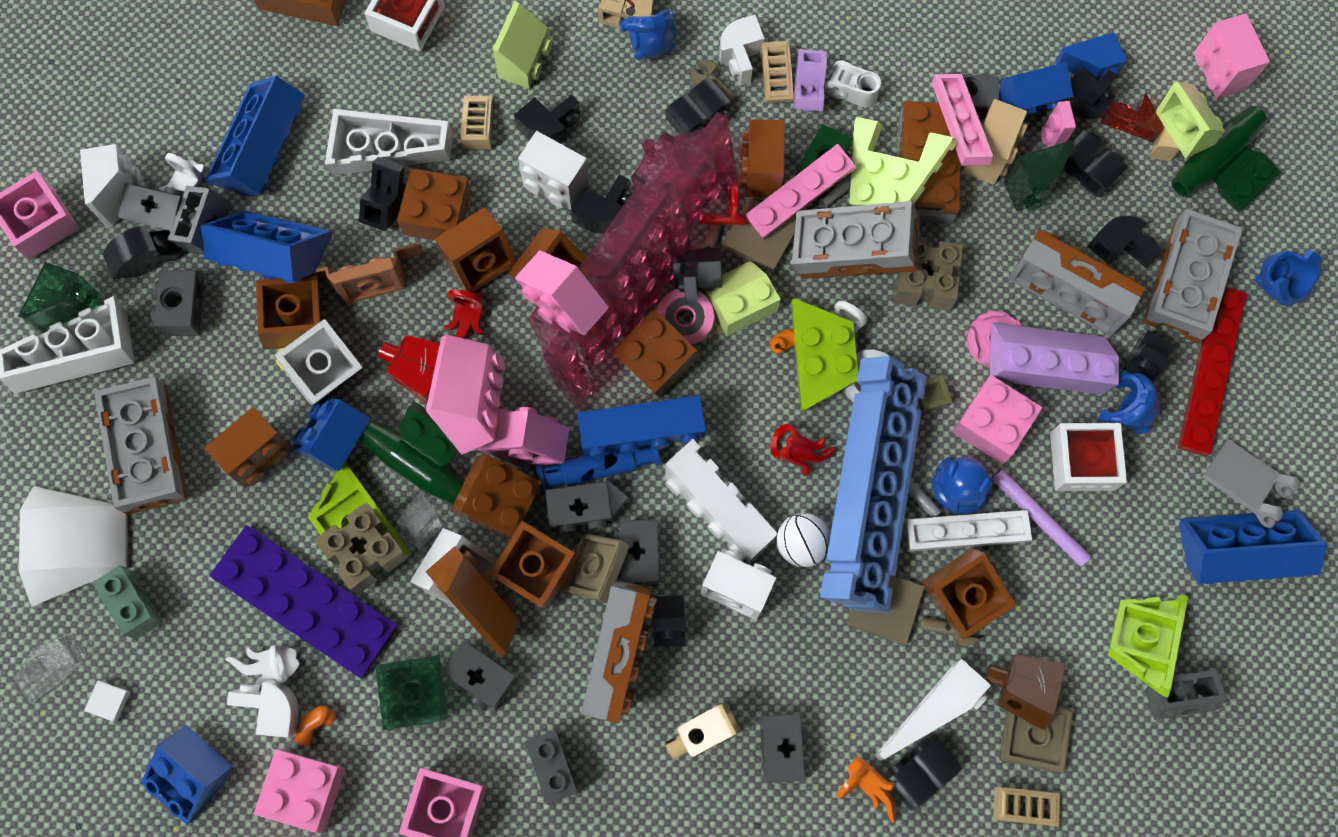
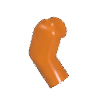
M784 329L774 335L769 341L770 349L776 354L783 353L795 346L792 329Z
M321 705L306 713L301 719L294 743L309 747L315 729L322 724L331 726L335 721L336 712L333 709H328L325 705Z

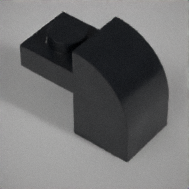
M1080 68L1070 79L1073 97L1063 99V101H1070L1073 114L1085 119L1097 118L1116 97L1112 93L1114 88L1110 85L1118 76L1108 69L1097 81L1083 68Z
M571 94L550 112L534 97L514 114L516 128L529 141L535 132L538 131L562 144L567 141L566 127H572L579 119L580 105L579 101Z
M379 157L372 162L371 187L360 198V223L386 231L395 221L401 208L406 184H403L405 166Z
M619 174L606 197L584 188L571 210L572 223L590 232L600 234L612 232L622 226L626 221L625 207L632 195L630 179Z
M1119 216L1112 219L1087 246L1108 265L1124 250L1145 268L1163 250L1152 237L1141 232L1147 222L1134 216Z
M139 226L126 230L114 237L103 253L113 279L142 276L149 263L177 260L180 253L176 244L168 240L170 231L148 232L146 226Z
M721 247L688 250L674 259L675 289H679V292H685L686 304L698 303V288L722 287Z
M1147 330L1136 342L1124 365L1123 371L1126 370L1131 374L1142 373L1154 382L1157 375L1165 371L1172 359L1168 358L1175 344Z
M656 596L657 602L653 614L654 647L686 646L684 596Z

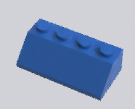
M278 76L250 83L204 181L245 196L263 192L268 185L269 178L267 177L271 168L279 161L280 148L290 137V126L302 110L301 102L305 94Z
M245 210L200 225L204 259L215 261L220 266L238 267L240 271L244 272L254 271L261 273L263 277L281 278L286 283H297L302 281L303 277L313 274L332 238L331 230Z
M700 395L577 413L583 455L590 454V458L604 457L608 455V451L620 450L623 454L639 451V447L651 445V449H662L669 447L670 442L681 441L682 445H687L694 439L698 443L700 438L705 437L706 433Z
M1300 510L1283 511L1281 520L1276 521L1272 528L1263 526L1255 513L1180 519L1179 525L1186 565L1198 584L1243 582L1259 579L1272 580L1275 578L1305 577L1321 574L1327 543Z

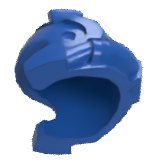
M668 9L649 16L628 17L618 22L622 32L628 31L631 45L636 51L634 57L637 60L658 58L665 53H671L675 48L673 41L677 35L674 25L676 17L674 12Z
M1308 249L1303 257L1291 251L1273 254L1263 261L1260 275L1256 276V282L1269 297L1277 300L1280 305L1292 306L1298 302L1302 303L1312 293V289L1320 278L1322 268L1319 262L1322 260V257Z
M1126 370L1119 372V385L1116 388L1129 387L1132 391L1123 399L1118 412L1111 413L1104 409L1098 419L1104 423H1121L1122 426L1135 429L1136 434L1146 433L1150 431V426L1158 418L1161 408L1156 386L1142 373L1131 374Z
M949 457L945 458L935 469L936 474L931 481L934 495L940 504L943 505V508L955 514L974 513L983 508L986 498L992 492V479L989 478L986 467L980 461L971 457H959L953 461Z

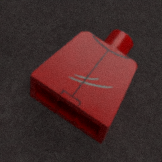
M410 335L404 337L399 347L384 342L379 350L378 357L390 363L386 371L389 377L427 404L440 344Z

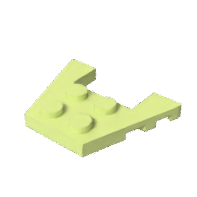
M856 117L852 162L856 167L851 172L849 204L859 206L912 201L915 204L925 190L924 184L933 172L937 173L943 164L941 160L949 149L951 151L954 149L957 140L950 136L930 132L919 162L873 151L883 125L878 121Z

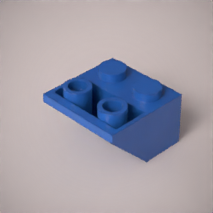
M1067 62L1002 78L999 101L1026 110V115L1035 113L1038 110L1056 107L1058 102H1063V99L1073 97Z
M322 399L317 401L310 409L308 416L311 418L306 426L299 428L294 435L292 442L295 444L291 450L329 470L340 471L369 423L370 418L340 399Z
M185 725L157 745L141 784L145 786L149 794L156 796L168 807L173 816L180 818L188 825L221 789L233 766L189 726Z

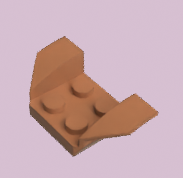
M420 243L392 249L394 258H374L367 264L360 266L347 265L340 268L337 272L330 266L316 269L313 274L308 276H317L318 281L328 279L338 296L347 305L404 290L407 277L402 259L424 254V250Z

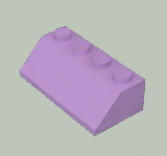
M1001 323L991 324L990 375L1002 382L1104 394L1119 385V356L1106 337Z

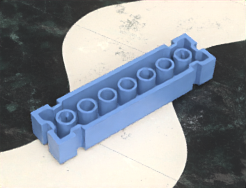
M891 356L865 358L860 361L857 382L861 386V392L855 393L827 551L826 560L831 564L830 573H824L820 598L844 604L845 607L853 610L887 614L890 611L893 589L888 587L890 577H895L921 416V410L917 409L918 399H923L927 378V376L913 368L904 369L905 364Z

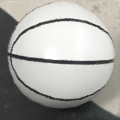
M797 513L785 519L779 527L777 547L782 557L790 564L797 567H811L823 561L827 556L831 533L826 523L819 517L811 513Z

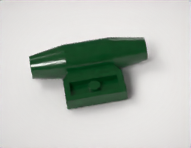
M1250 106L1224 123L1223 128L1225 132L1215 145L1187 159L1171 181L1173 189L1179 195L1189 197L1215 179L1218 193L1236 212L1241 211L1281 173L1262 152L1248 148L1267 122V116L1264 111L1257 106Z
M415 401L408 406L398 428L400 432L375 420H372L366 426L360 436V441L386 466L424 492L451 505L454 504L465 481L448 464L455 458L458 449L429 416L423 406Z

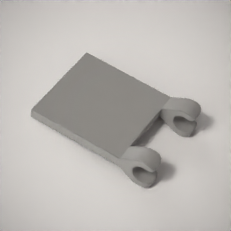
M1229 439L1224 442L1202 476L1209 483L1255 513L1260 523L1267 528H1272L1276 521L1281 520L1283 516V511L1280 508L1263 503L1271 488L1274 486L1280 496L1288 499L1292 496L1293 491H1297L1300 487L1298 479L1278 473Z

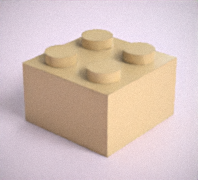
M994 99L982 122L983 131L993 154L990 165L965 166L962 173L993 185L999 175L1004 177L1009 165L1012 164L1016 156L1018 142L1022 139L1028 124L1023 122L1027 111Z

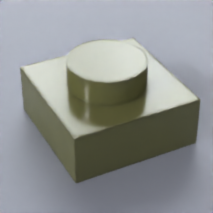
M943 375L926 379L923 399H918L922 413L947 407L953 403Z

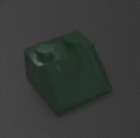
M1072 140L1017 157L1004 180L1016 212L1024 209L1033 211L1044 204L1045 199L1052 192L1051 190L1058 181L1074 147Z
M45 262L18 317L40 334H43L50 329L49 326L60 321L64 324L79 317V312L89 307L91 310L98 308L101 294L78 273Z
M440 655L375 665L384 732L414 728L449 720Z

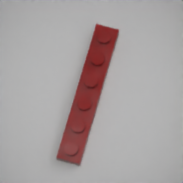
M1225 287L1212 332L1201 342L1178 441V449L1204 457L1211 454L1246 292Z

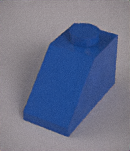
M1113 32L1063 47L1055 60V64L1067 62L1068 71L1076 74L1080 68H1083L1099 81L1108 69L1119 76L1127 59Z

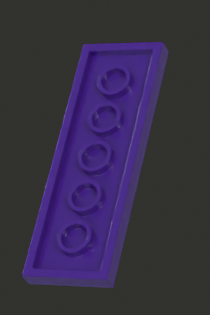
M248 525L244 527L209 575L361 679L365 677L399 628L398 625Z

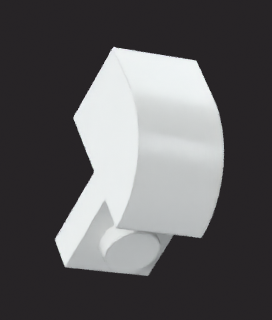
M755 15L732 22L725 28L721 36L720 65L729 64L731 75L733 77L737 76L740 86L751 83L753 68L748 57L760 54L761 44L764 42V36Z
M268 680L262 682L261 691H259L260 686L243 684L240 685V689L228 692L227 705L259 708L256 735L288 738L296 734L299 713L298 702L294 693L285 684L278 683L276 680Z

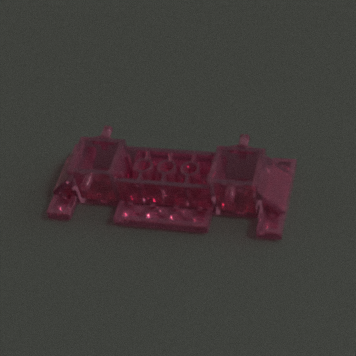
M716 112L705 129L672 136L664 131L656 143L651 139H646L642 143L644 157L631 176L635 191L579 267V270L609 307L584 336L574 330L569 333L560 327L557 322L554 321L552 324L547 322L537 312L540 309L538 305L528 318L541 343L546 368L556 386L564 392L567 400L573 405L579 407L583 400L585 401L591 396L595 383L589 372L594 365H598L602 361L605 349L610 342L615 341L620 333L628 336L642 322L643 314L648 307L653 306L657 302L660 290L664 284L669 283L673 279V261L681 253L692 249L688 232L693 224L699 223L702 219L705 207L716 198L723 201L730 191L731 183L738 184L739 179L727 116Z

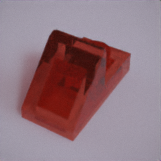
M1146 93L1137 103L1135 110L1124 103L1111 102L1100 121L1101 124L1152 143L1164 128Z

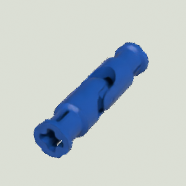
M651 445L639 447V451L623 454L620 450L608 451L607 456L600 458H590V455H583L565 459L564 463L547 467L538 465L536 468L539 481L541 482V490L545 492L550 487L563 484L567 486L581 484L595 478L601 479L636 471V467L649 464L659 466L661 462L658 449H651ZM605 459L615 460L616 463L607 468L605 466Z

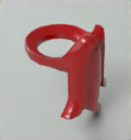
M731 183L728 214L683 211V215L698 223L734 224L741 226L747 224V219L737 212V183Z
M458 289L449 290L447 297L455 305L452 321L443 327L450 331L458 327L454 337L463 339L468 336L471 327L476 334L483 335V331L479 328L484 304L482 294L480 292L475 294Z
M784 424L777 428L770 441V451L773 457L801 467L803 476H807L811 472V468L806 462H824L837 451L836 447L827 448L822 452L813 451V449L821 450L825 446V439L822 437L818 441H812L802 436L794 426ZM791 432L792 435L786 440V446L779 451L780 439L785 433Z

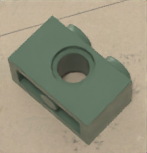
M119 565L92 582L123 636L137 640L163 623L162 618L134 571Z

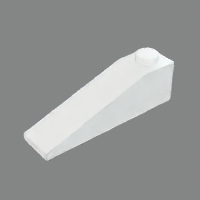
M962 659L956 661L876 753L875 757L878 760L886 759L967 712L972 707L977 710L988 698L985 692L991 685Z

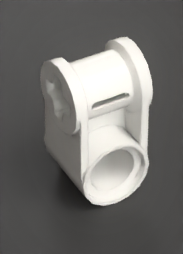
M836 61L832 67L834 72L831 79L824 85L825 92L831 97L851 102L860 107L867 108L873 106L877 102L879 95L880 77L874 72L853 66L845 61ZM862 88H869L872 91H864Z

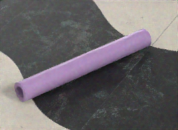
M1003 469L992 479L1022 510H1028L1029 517L1080 567L1092 557Z

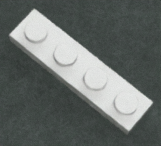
M1028 510L906 519L905 521L908 552L1032 541Z

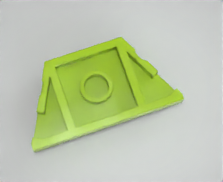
M792 299L791 312L800 412H806L819 402L827 400L842 389L857 383L858 363L854 323L801 300Z
M345 461L340 471L335 473L330 484H326L321 493L320 501L314 505L308 518L320 535L333 525L342 529L350 523L346 516L367 502L388 528L382 532V535L389 532L407 556H410L412 554ZM363 543L357 549L360 554L366 551L364 549L365 544Z
M1178 595L1176 600L1161 601L1160 597H1151L1145 600H1121L1115 619L1108 656L1159 694L1168 698L1172 687L1188 596Z

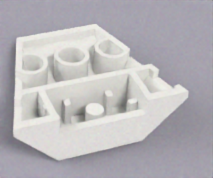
M33 486L20 509L19 574L32 608L43 605V602L59 595L69 594L71 590L85 584H92V582L119 565L128 568V515L115 509L113 504Z

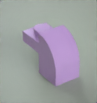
M798 49L794 84V109H801L806 112L823 111L827 51Z

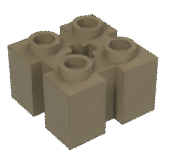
M919 238L917 271L898 273L894 284L892 303L916 306L918 300L928 301L927 308L951 311L958 297L960 277H955L961 267L963 244L939 241L937 247L927 246L928 239Z
M367 502L346 516L350 522L347 526L340 529L333 525L314 539L329 561L336 566L339 563L342 564L335 570L349 590L356 595H359L378 581L374 573L381 568H384L389 573L409 558L389 532L382 535V532L388 528ZM363 543L365 544L364 549L366 551L360 554L357 549Z

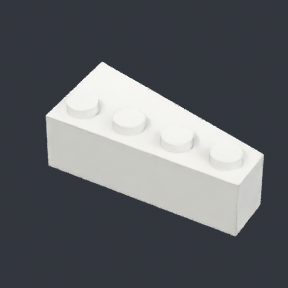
M333 109L325 165L333 175L370 171L372 170V162L377 157L402 166L448 161L451 156L454 132L448 121Z
M113 296L104 300L105 304L91 310L89 307L79 312V317L64 324L60 321L49 326L50 329L37 337L33 334L1 349L0 380L11 391L19 393L134 364L127 312Z
M692 439L666 463L665 478L667 481L665 484L676 496L681 494L688 501L686 506L696 517L699 518L702 515L708 521L709 525L707 527L716 538L720 540L723 537L731 545L729 550L743 557L742 561L745 560L750 564L776 539L778 533L752 504L747 503L744 506L741 502L743 496L732 482H723L720 479L722 475L718 471L719 467L712 459H702L696 452L700 446Z

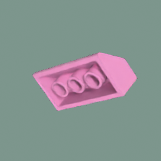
M445 335L441 337L426 412L463 455L494 441L506 366L501 355L495 353L489 344Z

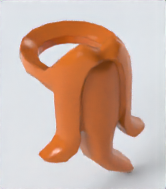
M854 757V762L850 763L848 767L849 779L840 788L836 796L841 800L859 786L872 799L874 809L881 802L885 804L890 821L895 823L896 803L890 791L895 786V783L887 781L862 758Z

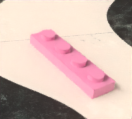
M935 74L932 86L951 137L957 140L955 149L961 166L990 165L993 154L962 74Z
M836 144L749 211L745 218L759 236L765 239L795 216L797 211L804 209L851 173L856 166L839 144Z

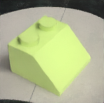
M515 1L493 47V54L498 78L530 89L533 80H537L542 70L541 62L544 56L549 55L552 48V40L549 37L548 27L524 6Z
M1174 83L1155 112L1185 159L1215 145L1225 132L1221 120L1213 114L1207 105L1205 96L1199 93L1194 84Z
M751 261L722 274V287L700 288L702 294L707 296L712 304L714 315L725 332L726 337L777 312L781 301L767 274Z

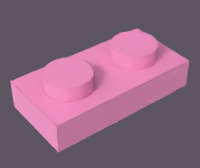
M1070 101L1058 102L1041 130V139L1043 144L1047 145L1048 154L1060 153L1076 128Z

